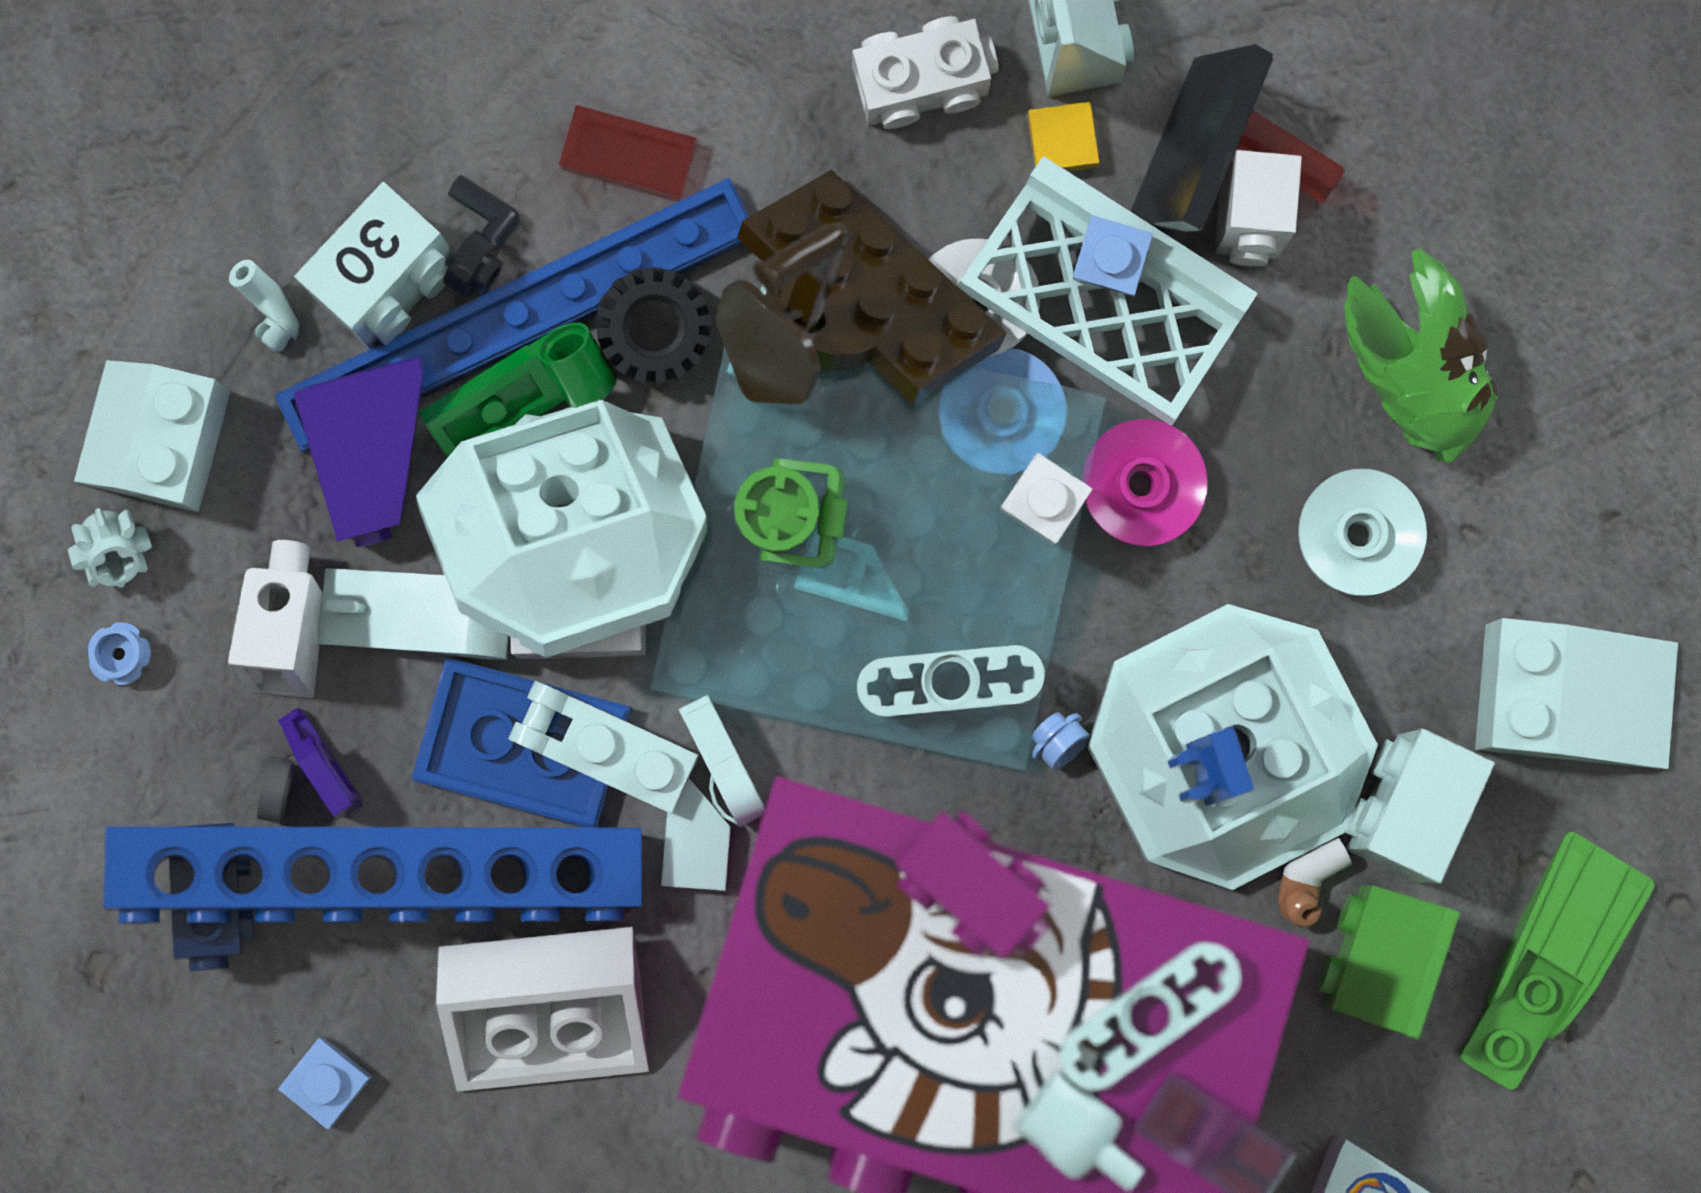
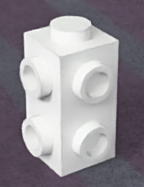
M949 16L928 22L922 27L923 32L899 38L896 32H885L862 41V48L852 50V68L868 126L883 123L885 129H894L918 121L920 119L919 113L943 107L945 113H957L979 105L981 103L980 97L989 94L991 74L999 72L997 56L990 35L980 38L975 19L959 22L958 17Z

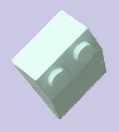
M1028 0L1048 97L1121 83L1127 67L1126 62L1134 61V48L1128 24L1118 25L1114 2L1121 0Z
M1501 618L1486 624L1475 750L1668 769L1678 643L1566 624Z

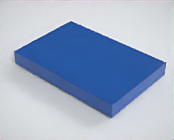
M446 657L411 780L578 826L599 828L610 785L508 739L515 722L522 724L532 703V700L528 699L527 696L534 680ZM545 684L625 722L629 720L632 709L630 706ZM555 712L545 735L562 742L572 722V718Z

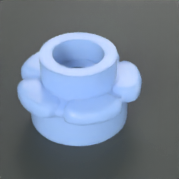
M118 622L109 628L99 629L92 636L88 645L89 667L92 673L101 681L113 680L117 685H128L135 682L141 677L142 667L147 666L151 659V647L148 640L139 636V629L129 623ZM118 648H122L125 651V656L121 660H116L114 657V652Z
M1057 712L1042 722L1032 735L1033 741L1037 744L1032 752L1033 759L1035 761L1038 759L1040 761L1044 760L1053 771H1057L1070 763L1085 748L1091 737L1079 724L1082 717L1076 713L1069 715L1065 719L1060 712Z

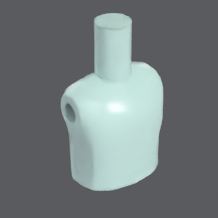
M1058 1070L1042 1085L1012 1127L1013 1130L1036 1146L1054 1166L1071 1179L1081 1178L1096 1166L1122 1188L1129 1191L1144 1172L1142 1166L1113 1144L1121 1126L1120 1117L1099 1100L1079 1089Z

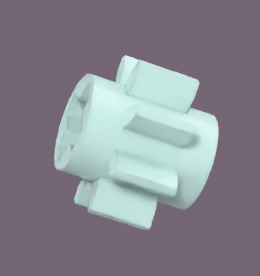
M98 508L82 525L73 524L71 527L76 545L68 549L73 570L85 569L89 586L95 587L100 583L106 586L122 588L125 583L135 577L137 572H146L148 570L143 552L152 548L146 527L135 528L129 510L126 509L119 514L114 511H102Z

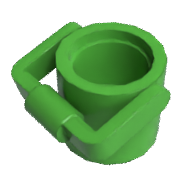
M780 458L773 459L772 467H764L750 474L739 487L734 501L735 520L742 534L758 548L767 550L761 551V561L813 568H826L833 563L837 538L842 539L848 501L843 499L845 475L840 468L829 464ZM799 472L828 475L826 495L822 497L820 513L818 496L811 482ZM819 520L817 535L820 536L817 558L778 553L788 552L803 545L815 532Z

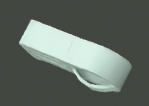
M705 695L680 708L679 711L711 773L709 790L717 810L724 818L735 823L738 827L763 816L766 808L709 696ZM714 782L733 818L725 814L718 805L714 793Z

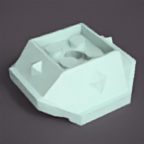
M604 400L577 408H566L544 416L525 414L515 425L460 442L416 495L421 517L459 613L491 630L520 640V645L545 658L670 617L681 592L680 587L693 565L707 533V516L661 417L628 412ZM558 505H568L566 507L555 508V506Z
M1227 604L1112 663L1087 747L1146 862L1228 890H1234L1345 833L1344 830L1355 810L1378 744L1317 629ZM1227 727L1241 730L1249 741V753L1244 760L1255 790L1207 807L1204 799L1192 803L1181 802L1178 794L1197 785L1198 781L1194 769L1189 765L1170 769L1167 761L1172 756L1187 750L1185 744Z

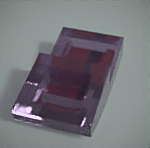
M1170 1071L1133 1131L1226 1193H1272L1296 1156L1293 1151L1173 1071Z

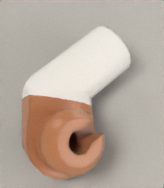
M1336 837L1293 859L1284 868L1278 895V905L1281 915L1286 920L1292 922L1293 925L1309 927L1318 921L1322 913L1321 907L1318 906L1322 880L1352 865L1348 852L1339 838Z

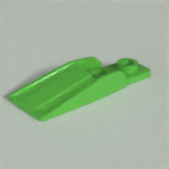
M1566 833L1518 922L1485 999V1002L1488 1004L1459 1053L1460 1060L1502 1087L1509 1090L1516 1089L1545 1039H1553L1563 1032L1597 989L1653 892L1654 881L1577 833Z

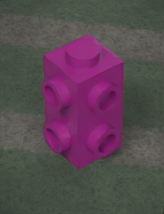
M942 810L894 864L905 873L896 885L927 912L936 903H939L955 917L958 922L950 932L981 960L990 950L1002 959H1005L1012 949L1023 957L1050 926L1041 918L1043 913L1050 907V904L1038 895L1047 884L1018 858L1014 857L1005 866L985 847L993 837L963 810L954 819Z

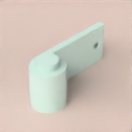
M325 568L318 644L432 652L485 660H507L509 636L491 630L459 613L445 575Z

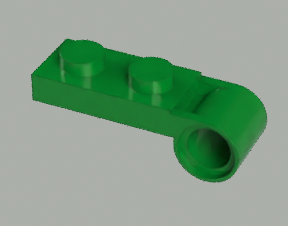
M568 323L554 329L529 346L525 345L418 413L448 458L460 442L515 425L525 414L540 416L564 400L569 406L574 408L603 400L614 389L617 376L588 327L582 323Z

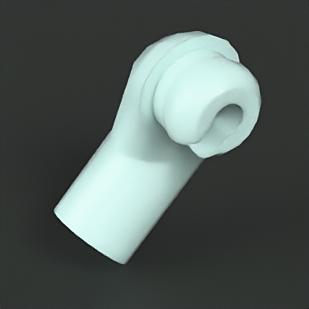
M243 260L237 263L229 274L230 284L266 316V319L255 328V336L274 352L284 350L291 338L296 340L300 324L280 286L253 261Z

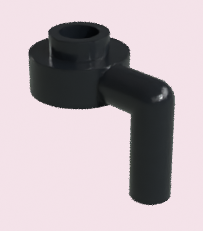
M460 175L453 182L448 196L488 221V224L481 232H473L463 242L452 258L444 275L443 283L463 297L468 298L476 290L485 294L497 280L504 264L497 258L500 248L519 225L520 216L516 209L465 176Z

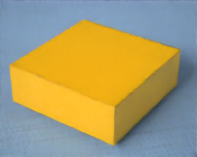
M1091 102L1028 110L1027 118L1034 167L1037 166L1044 156L1068 172L1098 168L1099 156Z

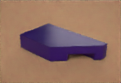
M295 708L279 719L280 726L299 766L333 817L345 818L363 806L361 803L363 799L303 709Z

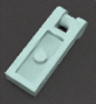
M534 681L527 696L528 699L532 700V703L522 724L515 722L508 737L509 740L673 814L699 758L698 754L545 684ZM555 712L572 718V722L562 742L545 735Z

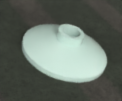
M1352 469L1328 478L1311 493L1300 515L1298 538L1304 560L1311 571L1324 584L1348 595L1371 596L1397 587L1413 573L1425 550L1427 528L1421 505L1414 494L1401 481L1377 470ZM1361 524L1368 530L1369 540L1365 546H1356L1349 541L1347 532L1350 525Z

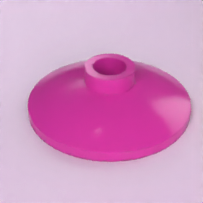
M1153 419L1126 421L1102 434L1089 450L1081 474V481L1092 488V491L1084 501L1091 518L1109 536L1120 542L1135 546L1163 544L1187 531L1202 511L1208 488L1205 463L1192 440L1176 427ZM1134 473H1141L1149 480L1150 487L1145 496H1137L1130 489L1129 481Z

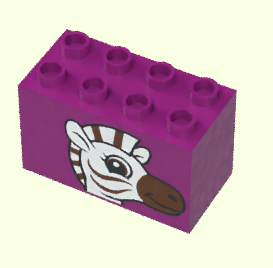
M775 777L677 1095L678 1099L705 1107L696 1134L697 1140L733 1154L764 1162L775 1161L783 1131L833 1146L828 1161L830 1169L827 1179L859 1193H909L915 1172L959 1185L956 1193L1237 1192L1215 1176L1227 1166L1249 1136L1254 1133L1310 939L990 841L985 848L1005 866L1016 857L1047 884L1038 895L1050 904V907L1041 916L1050 926L1023 957L1012 949L1005 959H1002L990 950L981 960L950 932L958 922L955 917L939 903H936L927 912L896 885L905 873L894 864L930 824L929 822L786 778ZM1202 942L1213 943L1226 948L1235 957L1240 968V983L1236 993L1230 1000L1110 1086L1098 1090H1089L1076 1085L1120 1117L1121 1126L1113 1144L1144 1168L1142 1176L1129 1191L1122 1188L1096 1166L1081 1178H1069L1054 1166L1036 1146L1012 1129L1022 1111L1054 1072L1058 1070L1069 1079L1061 1067L1059 1050L1064 1037L1073 1028L1185 948ZM1200 956L1192 962L1196 971L1195 976L1181 987L1175 985L1172 974L1161 981V985L1170 990L1179 1000L1184 1016L1195 1008L1192 1003L1184 998L1186 995L1202 986L1208 988L1212 993L1221 987L1217 975L1224 967L1219 959L1209 963ZM1156 995L1142 996L1131 1006L1129 1013L1130 1023L1133 1029L1140 1035H1157L1168 1024V1007ZM1115 1015L1103 1023L1114 1035L1098 1045L1093 1044L1087 1038L1082 1039L1076 1045L1081 1053L1080 1058L1073 1063L1078 1072L1090 1068L1097 1075L1103 1073L1108 1068L1103 1060L1104 1055L1118 1044L1123 1046L1126 1057L1138 1049L1136 1044L1132 1043L1122 1034ZM1175 1083L1203 1100L1181 1142L1179 1152L1146 1130V1124L1170 1087Z

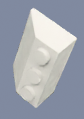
M632 927L439 947L436 1007L457 1092L649 1072L641 977Z

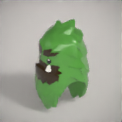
M1419 248L1411 251L1414 272L1409 274L1420 312L1418 311L1420 320L1419 332L1400 319L1397 312L1388 303L1377 286L1372 284L1368 287L1356 276L1350 278L1347 286L1348 297L1344 305L1345 325L1350 346L1358 356L1357 361L1365 378L1381 398V403L1388 416L1404 431L1402 436L1409 440V444L1415 447L1434 450L1436 461L1441 462L1444 460L1446 463H1451L1469 446L1473 445L1489 421L1495 401L1499 398L1494 379L1489 375L1485 365L1489 345L1474 316L1469 312L1461 284L1454 279L1439 259L1434 260L1433 257Z

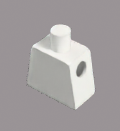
M275 540L272 542L269 568H249L245 572L228 665L250 693L314 698L320 646L318 644L323 593L313 576L307 574L311 547L307 544L292 540Z

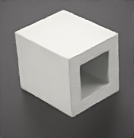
M1037 453L999 511L1053 546L1058 542L1092 491V488Z

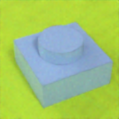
M1091 215L1073 279L1134 297L1153 233Z
M320 1037L278 1090L326 1129H330L373 1076L325 1037Z

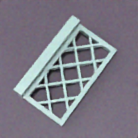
M1044 156L1030 174L1026 185L958 284V288L1171 426L1258 294ZM1027 208L1050 222L1054 241L1022 246L1017 222ZM1091 215L1153 233L1139 282H1144L1156 290L1160 305L1159 310L1129 314L1125 294L1111 290L1118 317L1086 322L1079 292L1102 289V287L1073 279L1074 270L1069 251L1082 248ZM1064 232L1072 236V238H1065ZM1008 236L1011 248L999 249ZM1057 253L1064 282L1033 287L1026 258ZM1014 260L1021 289L1000 293L981 281L979 277L988 264ZM1068 294L1075 324L1053 327L1040 319L1036 299ZM1171 300L1179 306L1172 307ZM1025 302L1026 309L1017 303ZM1196 316L1218 330L1209 345L1183 349L1176 319ZM1164 321L1171 351L1140 356L1133 326ZM1121 329L1128 359L1107 362L1094 353L1090 334ZM1078 336L1079 343H1077L1070 337ZM1199 359L1192 372L1189 373L1187 361ZM1175 364L1181 388L1172 402H1169L1148 388L1143 368ZM1132 371L1133 378L1124 372Z

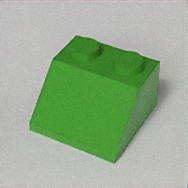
M1361 885L1358 896L1350 893L1341 910L1338 930L1345 932L1338 957L1333 955L1327 957L1319 977L1317 990L1325 994L1321 1007L1419 1039L1460 912L1373 885Z

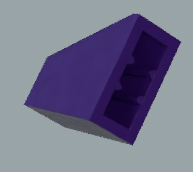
M422 355L299 388L293 392L337 542L353 537L355 547H362L393 537L390 527L399 525L403 519L425 372Z

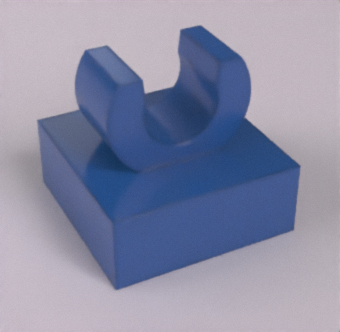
M1234 727L1210 733L1185 744L1187 750L1172 756L1167 761L1170 769L1182 765H1189L1194 769L1198 781L1197 785L1178 794L1180 801L1184 803H1192L1204 799L1207 807L1255 790Z

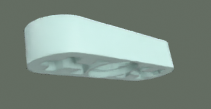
M1019 645L885 657L876 659L864 667L857 681V693L863 706L879 716L1019 704L1031 700L1039 693L1044 683L1045 671L1038 655L1031 649ZM1012 655L1019 656L1022 666H1032L1033 679L1023 681L1022 692L1011 693L1008 683L993 682L987 683L992 695L990 697L977 698L980 676L973 661L974 658L988 657L986 671L1006 668L1008 663L1007 657ZM948 661H954L963 665L970 678L967 691L961 697L953 700L938 696L931 684V677L935 668ZM924 663L921 683L924 694L928 699L927 703L913 704L914 690L895 693L894 704L889 706L881 704L879 695H869L867 684L878 679V669L891 668V674L894 679L913 678L909 665Z
M1196 943L1185 948L1073 1028L1064 1037L1059 1050V1060L1064 1073L1073 1083L1085 1089L1098 1090L1110 1086L1230 1000L1236 993L1240 983V968L1237 960L1226 948L1213 943ZM1200 956L1209 963L1219 959L1224 967L1217 975L1221 987L1212 993L1208 988L1202 986L1186 995L1184 998L1192 1003L1195 1008L1184 1016L1179 1000L1170 990L1161 985V981L1172 974L1175 985L1181 987L1195 976L1196 971L1192 962ZM1145 995L1160 997L1166 1003L1169 1010L1167 1026L1162 1032L1154 1036L1138 1034L1133 1029L1129 1019L1131 1006L1138 998ZM1115 1015L1122 1034L1132 1043L1136 1044L1138 1049L1126 1057L1123 1046L1118 1044L1104 1055L1103 1060L1108 1068L1103 1073L1097 1075L1090 1068L1078 1072L1073 1064L1081 1056L1080 1050L1076 1045L1085 1038L1098 1045L1114 1035L1103 1023Z

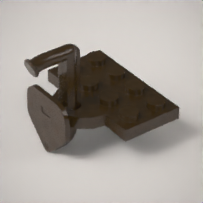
M833 170L824 173L742 221L737 238L761 260L754 264L753 270L760 284L767 290L766 295L752 283L737 280L723 290L715 316L717 328L739 387L749 401L757 403L800 405L811 398L820 370L848 371L869 363L912 405H915L999 350L1007 334Z

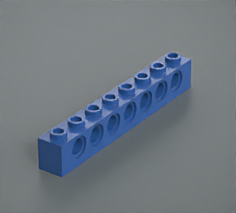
M106 827L105 911H119L118 923L122 924L160 923V911H187V923L199 924L228 923V911H255V923H295L296 911H322V922L359 923L362 922L363 910H389V922L394 923L429 922V910H455V922H494L495 910H521V922L560 921V910H585V921L618 922L624 921V910H633L642 906L641 828ZM169 858H181L187 861L195 873L192 885L180 894H167L161 891L154 881L157 867ZM248 858L259 866L262 872V881L257 889L248 894H236L225 886L222 873L226 865L232 860ZM304 858H314L321 861L327 868L329 875L327 886L315 894H305L298 891L290 878L291 868L297 861ZM370 858H380L387 861L393 868L395 876L392 888L382 894H373L366 891L358 880L360 864ZM435 858H446L457 866L460 873V881L454 892L440 894L433 891L427 885L424 873L429 861ZM510 858L517 861L523 868L525 880L522 888L517 893H503L494 886L491 880V868L496 860ZM565 858H574L581 861L588 870L589 881L581 893H569L557 881V867Z

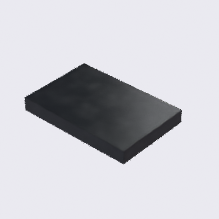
M1257 44L1194 57L1130 212L1165 234L1198 231L1204 228L1270 69L1274 54Z

